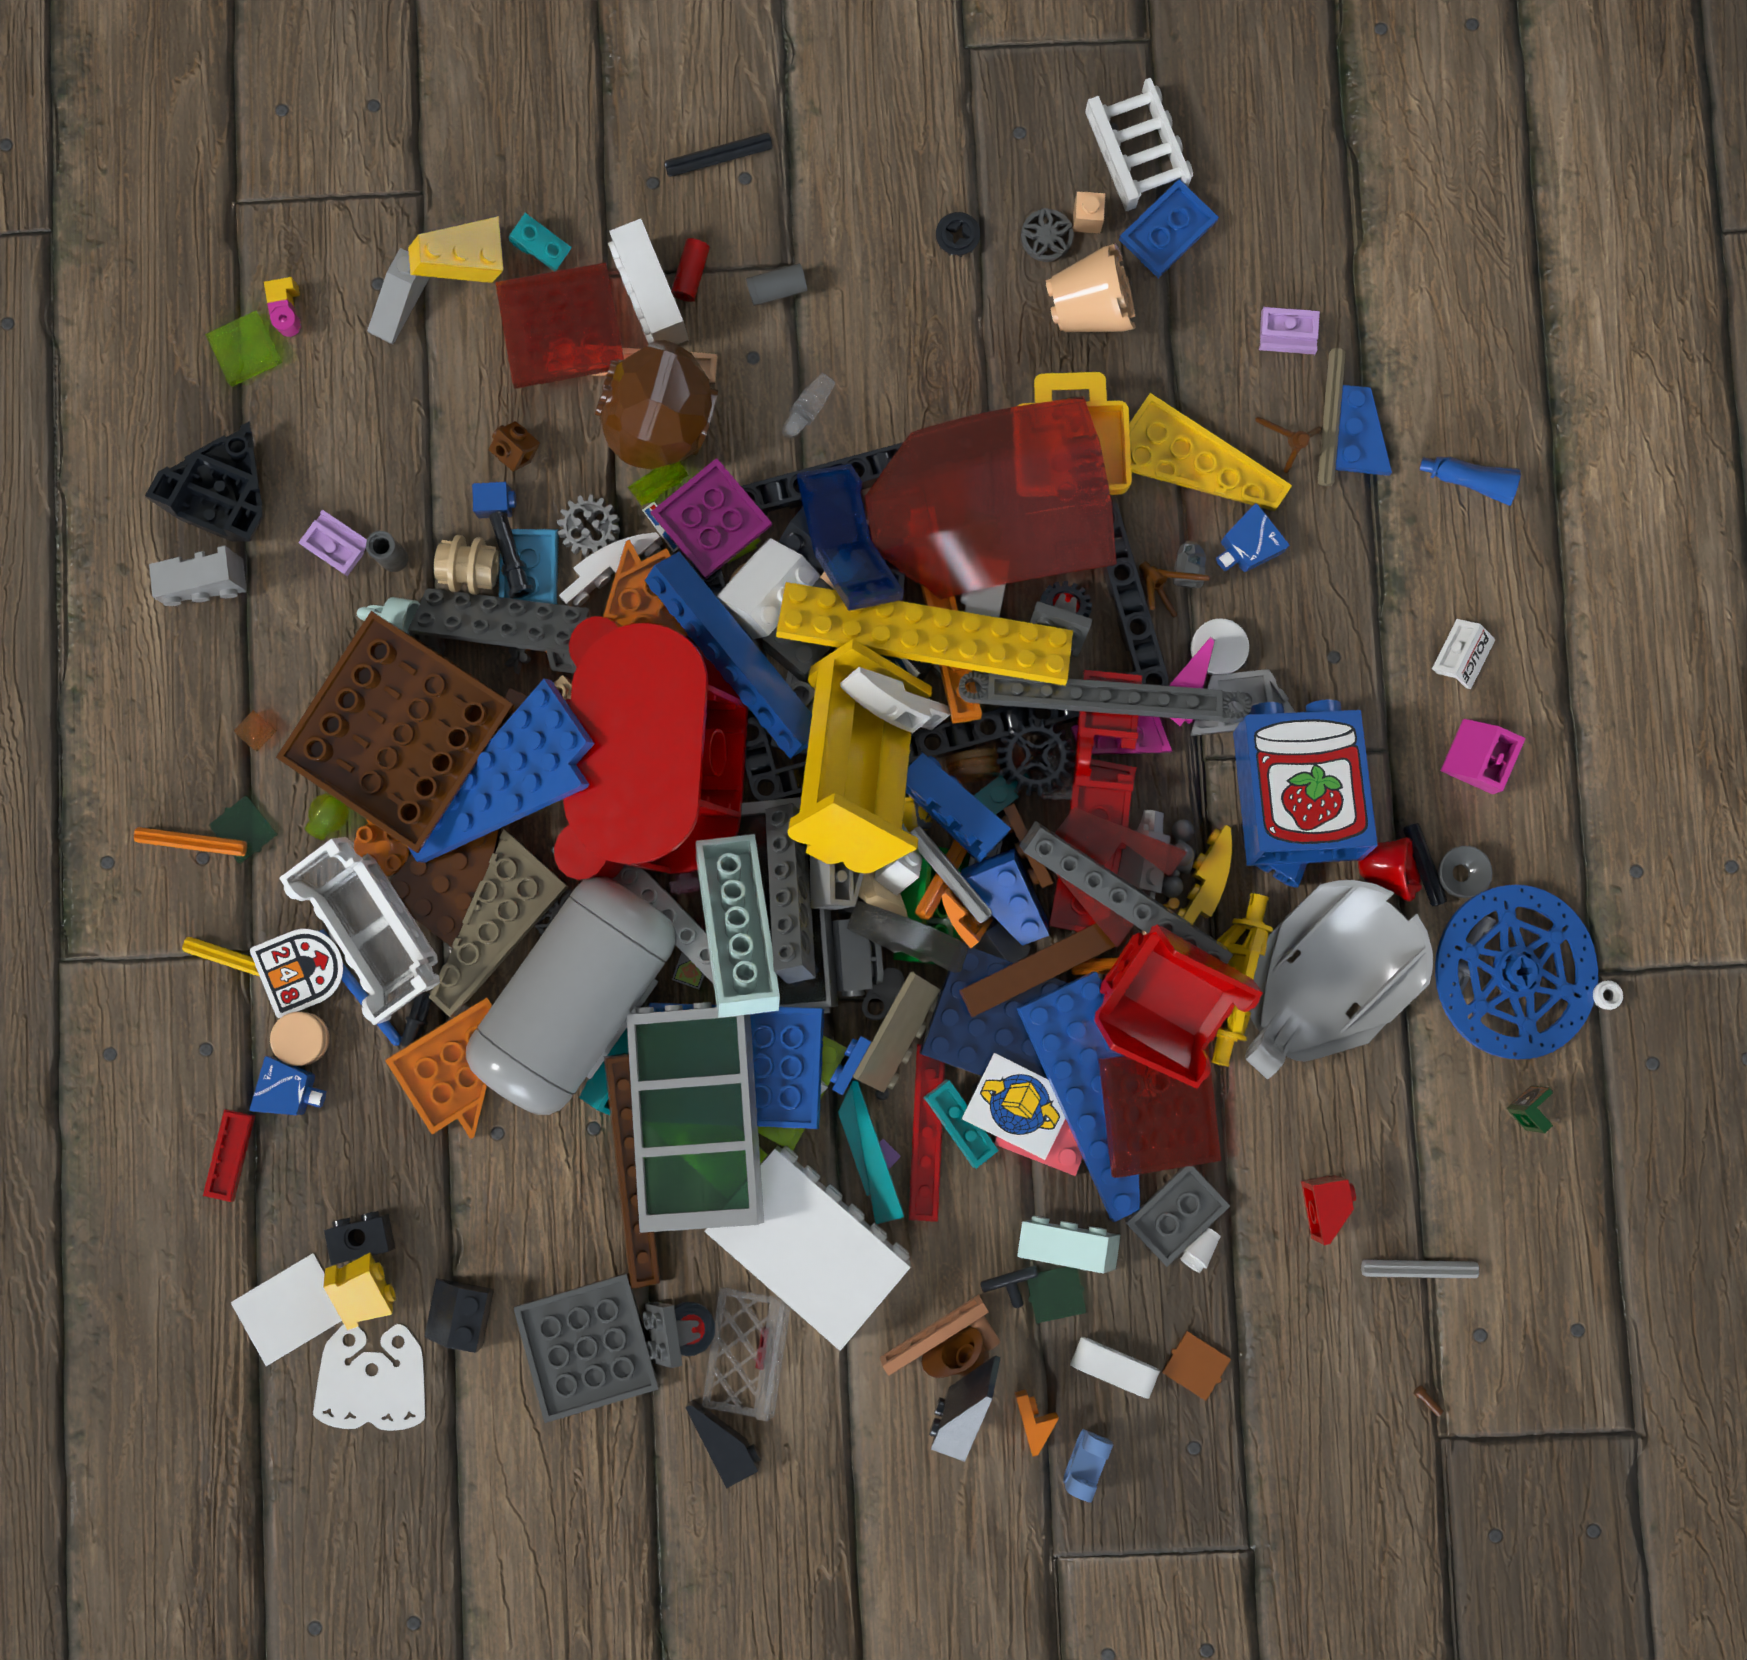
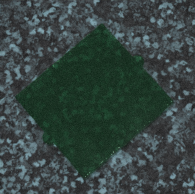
M248 796L243 797L231 808L226 807L224 809L225 812L209 824L218 838L247 842L245 856L232 855L239 864L243 863L255 852H261L262 847L278 835Z
M1065 1266L1038 1272V1277L1027 1280L1030 1292L1028 1300L1032 1302L1036 1324L1087 1313L1082 1294L1084 1287L1080 1284L1077 1268Z

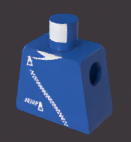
M1256 503L1223 537L1221 544L1226 551L1216 557V561L1224 571L1238 564L1243 572H1247L1281 555L1290 545Z
M265 1056L249 1111L302 1115L306 1111L307 1104L321 1108L326 1099V1091L313 1088L314 1073L299 1066L285 1064L276 1056Z

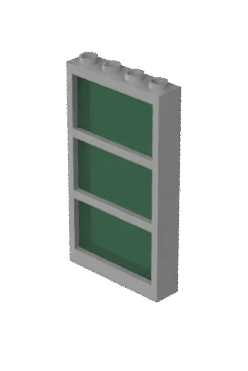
M711 1002L694 1003V1009L683 1010L682 1005L664 1006L665 1012H654V1007L636 1008V1014L627 1015L640 1233L750 1226L764 1223L750 1014L718 1018L717 1007L712 1008Z

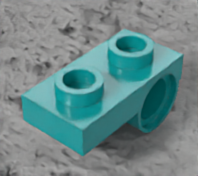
M524 213L508 237L509 241L516 248L526 254L533 255L554 272L572 248L527 213Z

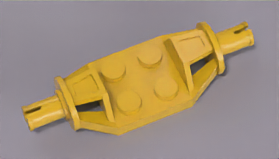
M1250 893L1246 917L1242 919L1234 918L1232 921L1234 925L1217 939L1218 942L1225 945L1233 954L1227 964L1253 980L1259 955L1265 956L1268 933L1273 931L1272 927L1265 925L1263 922L1269 897L1256 893ZM1246 929L1251 930L1243 945L1235 944ZM1236 1005L1234 1006L1232 1014L1228 1017V1029L1222 1028V1025L1218 1029L1211 1063L1229 1067L1234 1042L1238 1040L1247 1041V1037L1244 1034L1251 1017V1012H1243Z

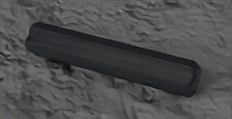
M1420 824L1408 825L1404 827L1403 831L1405 836L1412 840L1413 858L1430 904L1432 906L1444 904L1447 902V897L1439 881L1438 873Z

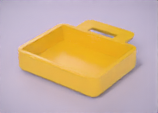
M1100 372L1037 375L1034 380L1035 403L1019 404L1015 408L1012 418L1015 490L1017 494L1021 497L1120 495L1127 492L1132 482L1129 408L1123 401H1107L1106 378L1104 374ZM1089 389L1090 401L1052 403V390Z

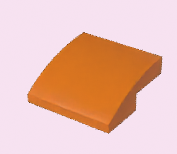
M948 887L941 896L944 908L958 934L972 948L980 941L993 919L989 917L985 922L979 923Z

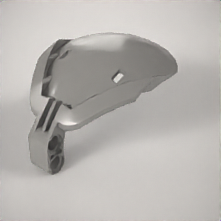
M1338 880L1320 884L1268 935L1265 956L1259 955L1254 975V981L1263 994L1258 1005L1250 1010L1251 1020L1255 1028L1260 1032L1247 1048L1245 1059L1266 1079L1272 1077L1285 1062L1286 1056L1295 1061L1306 1062L1370 1043L1387 1023H1390L1430 984L1433 970V951L1427 929L1418 914H1415L1408 920L1397 908L1387 901L1394 892L1377 884L1357 880ZM1297 949L1301 951V954L1292 963L1287 961ZM1353 1003H1358L1361 1008L1350 1019L1345 1013Z

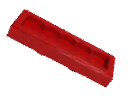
M224 1109L203 1196L228 1202L235 1201L255 1115Z

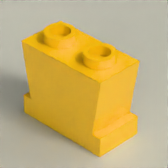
M371 1253L341 1268H338L337 1265L325 1268L323 1287L347 1330L359 1327V1321L392 1315L393 1301H396L395 1290L392 1284L387 1285L384 1279L383 1267L380 1262H375Z

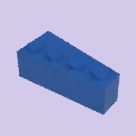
M922 753L908 767L906 793L980 863L1004 839L1011 828L963 788L955 777L949 776L943 771L941 764L934 757H927Z

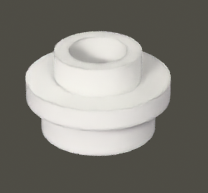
M1602 981L1595 986L1593 999L1600 1008L1612 1010L1622 1003L1623 991L1613 981ZM1605 990H1608L1611 994L1608 1001L1603 997Z

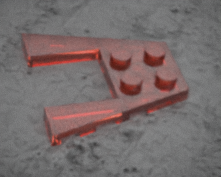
M1076 807L1072 809L1055 833L1104 866L1121 842L1169 876L1187 854V851L1167 844ZM1056 874L1110 940L1118 947L1134 924Z

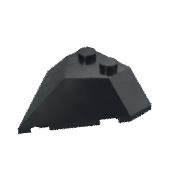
M250 421L241 425V429L227 437L223 435L185 456V460L171 468L167 466L158 471L145 497L177 519L231 542L251 541L264 516Z

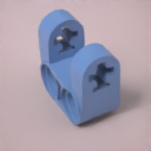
M1085 1429L1081 1430L1063 1478V1483H1065L1066 1491L1069 1494L1083 1501L1092 1502L1106 1459L1109 1458L1114 1445L1110 1439Z

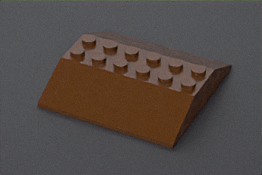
M370 611L276 758L416 853H419L464 784L469 773L477 764L478 756L484 752L489 741L495 736L514 707V704L429 646L373 611Z

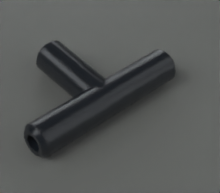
M1031 1266L981 1281L980 1285L984 1293L1006 1287L1013 1308H1020L1024 1302L1017 1283L1036 1278L1039 1273L1036 1266Z

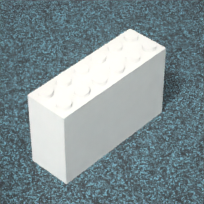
M786 1145L783 1149L777 1146L760 1165L764 1223L750 1226L707 1228L704 1232L841 1351L911 1268L909 1252L897 1242L894 1245L890 1244L886 1240L887 1233L875 1223L871 1226L863 1220L865 1214L854 1204L848 1207L841 1201L843 1195L831 1184L826 1188L819 1182L820 1175L812 1167L807 1165L803 1168L796 1161L798 1156ZM748 1181L723 1210L749 1208Z

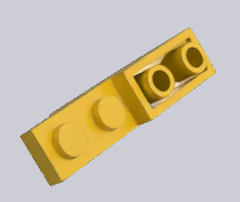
M1227 825L1221 827L1220 830L1217 828L1213 830L1207 840L1210 847L1205 855L1200 853L1192 865L1196 869L1192 877L1201 881V884H1194L1187 895V898L1190 899L1185 909L1180 908L1176 913L1191 924L1195 922L1199 914L1205 918L1211 917L1224 891L1232 855L1231 828Z

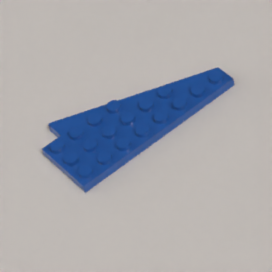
M543 679L489 741L484 752L478 756L477 764L469 773L464 784L419 853L409 848L417 862L426 863L589 786V783L576 764L595 743L552 680Z
M1093 971L1016 1009L1110 1220L1116 1222L1140 1210L1136 1061L1111 1050L1094 1021L1095 1013L1103 1003L1104 994L1100 993L1102 982L1098 973Z

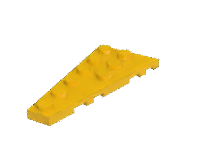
M1151 393L1129 423L1132 473L1250 505L1257 503L1259 507L1272 511L1278 508L1292 487L1291 484Z

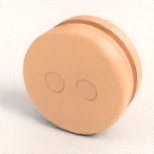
M288 1013L282 1016L272 1028L270 1035L271 1048L275 1056L285 1064L292 1066L309 1065L318 1061L325 1054L329 1045V1031L324 1021L313 1013Z

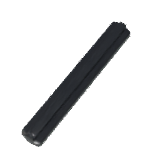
M766 132L668 159L664 162L667 175L672 177L770 150L773 146L771 136Z

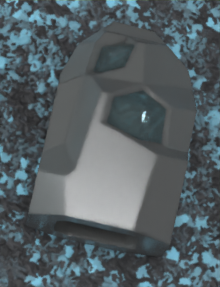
M1193 541L1183 543L1176 555L1174 572L1205 575L1206 556L1202 547ZM1173 578V584L1181 587L1201 588L1204 580Z

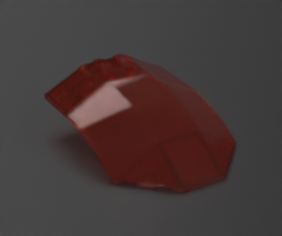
M1084 396L989 411L913 431L864 497L874 553L899 568L900 572L916 583L918 582L926 587L940 600L971 591L1028 579L1116 565L1112 501L1100 440Z

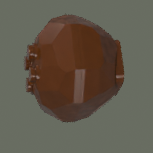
M667 340L653 341L624 360L618 359L617 362L611 360L595 415L600 416L599 419L608 446L622 461L638 468L652 470L685 461L692 454L697 456L709 429L718 390L710 388L709 378L691 352Z

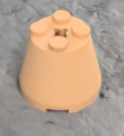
M1116 243L1102 247L1053 275L1051 279L1046 280L1048 294L1050 297L1053 296L1055 304L1054 307H1051L1052 318L1055 324L1058 323L1060 331L1125 332L1136 328L1135 323L1130 320V318L1135 317L1131 287L1123 265L1120 266V262L1123 260Z

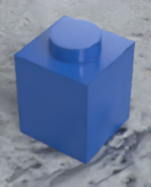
M507 482L472 484L473 512L479 519L489 518L492 513L498 511L500 513L506 511L507 517H512V508H516L517 505L516 493L511 491Z

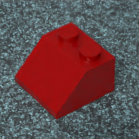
M1336 1175L1301 1181L1311 1239L1323 1245L1331 1244L1354 1210L1353 1201H1356V1192L1353 1184H1349L1348 1179Z

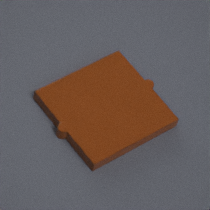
M1186 1330L1176 1349H1171L1172 1355L1163 1368L1162 1373L1206 1401L1215 1385L1221 1383L1222 1379L1220 1377L1231 1359Z

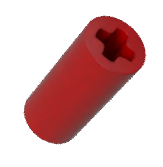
M694 238L686 239L671 289L675 298L687 302L695 301L710 246L707 243Z

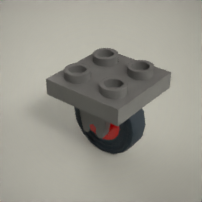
M661 1302L645 1304L646 1311L643 1312V1323L645 1328L649 1330L650 1341L647 1342V1347L653 1363L669 1368L683 1366L681 1355L695 1356L704 1352L711 1344L715 1335V1322L712 1314L705 1306L696 1302H682L675 1306Z

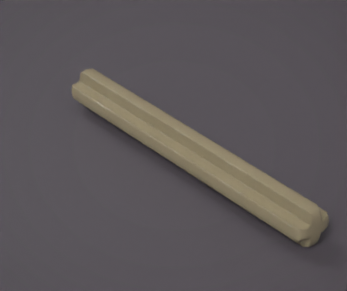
M1338 348L1331 349L1328 359L1318 484L1321 486H1332L1335 480L1346 354L1344 349Z

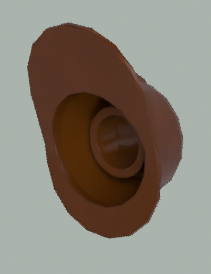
M968 1327L924 1353L921 1362L923 1370L934 1378H944L955 1374L966 1376L985 1361H988L989 1353L983 1346V1337L978 1329Z

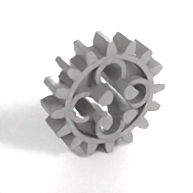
M580 495L578 496L577 504L569 500L568 505L570 509L568 511L561 509L560 511L565 518L557 520V524L564 528L558 531V535L560 538H566L563 544L566 548L572 546L571 551L575 555L582 550V554L586 558L589 556L590 551L594 553L607 546L608 542L614 543L617 541L613 533H619L620 529L613 524L617 523L619 518L617 515H611L614 512V508L612 505L605 507L606 502L602 497L598 502H595L593 495H589L588 501H584ZM578 512H584L588 523L593 525L597 534L602 535L599 541H594L592 534L584 527L582 521L579 518H575ZM598 514H604L602 521L596 520L595 517ZM577 531L580 532L582 536L574 539L573 534Z

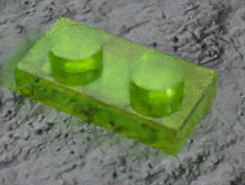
M678 462L652 470L628 486V489L642 507L647 503L655 501L660 494L669 488L679 485L689 475L683 465Z

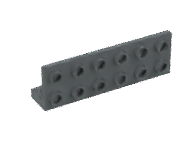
M428 588L425 590L408 631L411 636L442 656L446 649L443 638L547 651L552 671L575 673L577 667L572 661L569 652L570 637L576 626L586 618H589L590 613L588 608Z

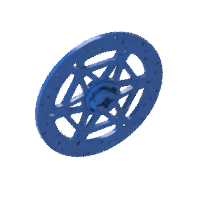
M1498 886L1480 892L1470 898L1454 913L1447 923L1436 953V987L1448 1019L1455 1029L1472 1045L1501 1058L1532 1059L1547 1055L1564 1046L1578 1033L1586 1022L1594 1004L1593 990L1598 984L1597 956L1585 925L1564 901L1545 890L1532 886ZM1516 907L1528 908L1541 913L1553 922V927L1546 931L1518 920L1515 912ZM1496 911L1498 923L1474 945L1468 943L1466 937L1471 929L1483 917ZM1509 927L1516 943L1514 947L1508 946ZM1522 928L1539 935V939L1525 946L1519 929ZM1500 932V951L1485 949L1484 945ZM1564 940L1568 941L1575 962L1574 984L1566 981L1560 944ZM1547 942L1548 946L1538 958L1533 951ZM1455 946L1460 947V951L1455 949ZM1552 953L1557 977L1543 969V965ZM1479 954L1494 957L1493 967L1478 958ZM1460 959L1468 962L1474 1000L1468 1005L1464 1000L1459 984L1458 963ZM1477 967L1492 976L1482 991ZM1544 977L1555 984V989L1541 987V978ZM1497 986L1501 994L1487 1002L1486 998L1494 987ZM1534 993L1550 995V998L1535 1012ZM1509 997L1515 1016L1497 1010L1495 1006ZM1520 997H1526V1016H1524L1518 1000ZM1560 999L1566 1000L1568 1006L1561 1017L1549 1028L1538 1032L1536 1021ZM1486 1013L1517 1024L1519 1036L1510 1037L1499 1034L1486 1027L1481 1022V1018Z

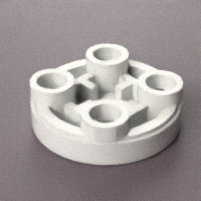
M1228 619L1207 621L1199 627L1192 638V658L1210 637H1213L1215 643L1207 674L1220 675L1236 672L1248 657L1249 641L1246 633L1237 623Z

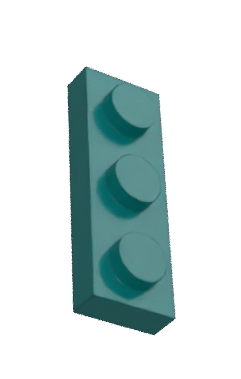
M950 1080L943 1081L924 1096L931 1109L973 1168L977 1169L999 1151L985 1130L962 1120L968 1106Z

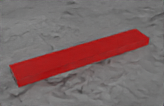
M917 1044L909 1220L938 1222L942 1123L924 1096L944 1081L945 1063L919 1054L922 1044Z

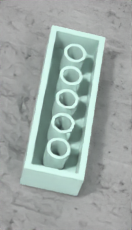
M755 834L696 841V861L718 1018L779 1011L780 994L777 975L773 967V949Z

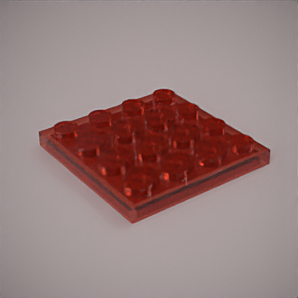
M606 262L495 282L514 389L608 372L611 360L616 362L618 359L624 360Z
M1207 1046L1204 1051L1210 1059L1209 1046ZM1124 1055L1099 1059L1112 1177L1120 1178L1221 1161L1212 1072L1196 1089Z

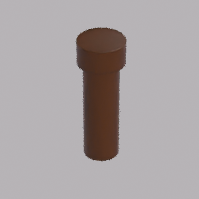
M1422 1385L1414 1390L1413 1394L1420 1398L1437 1417L1444 1412L1428 1395Z

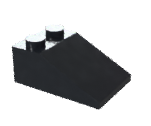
M993 1356L951 1385L945 1398L939 1397L934 1410V1415H937L938 1418H934L929 1435L934 1437L931 1450L965 1462L993 1399L1001 1357Z

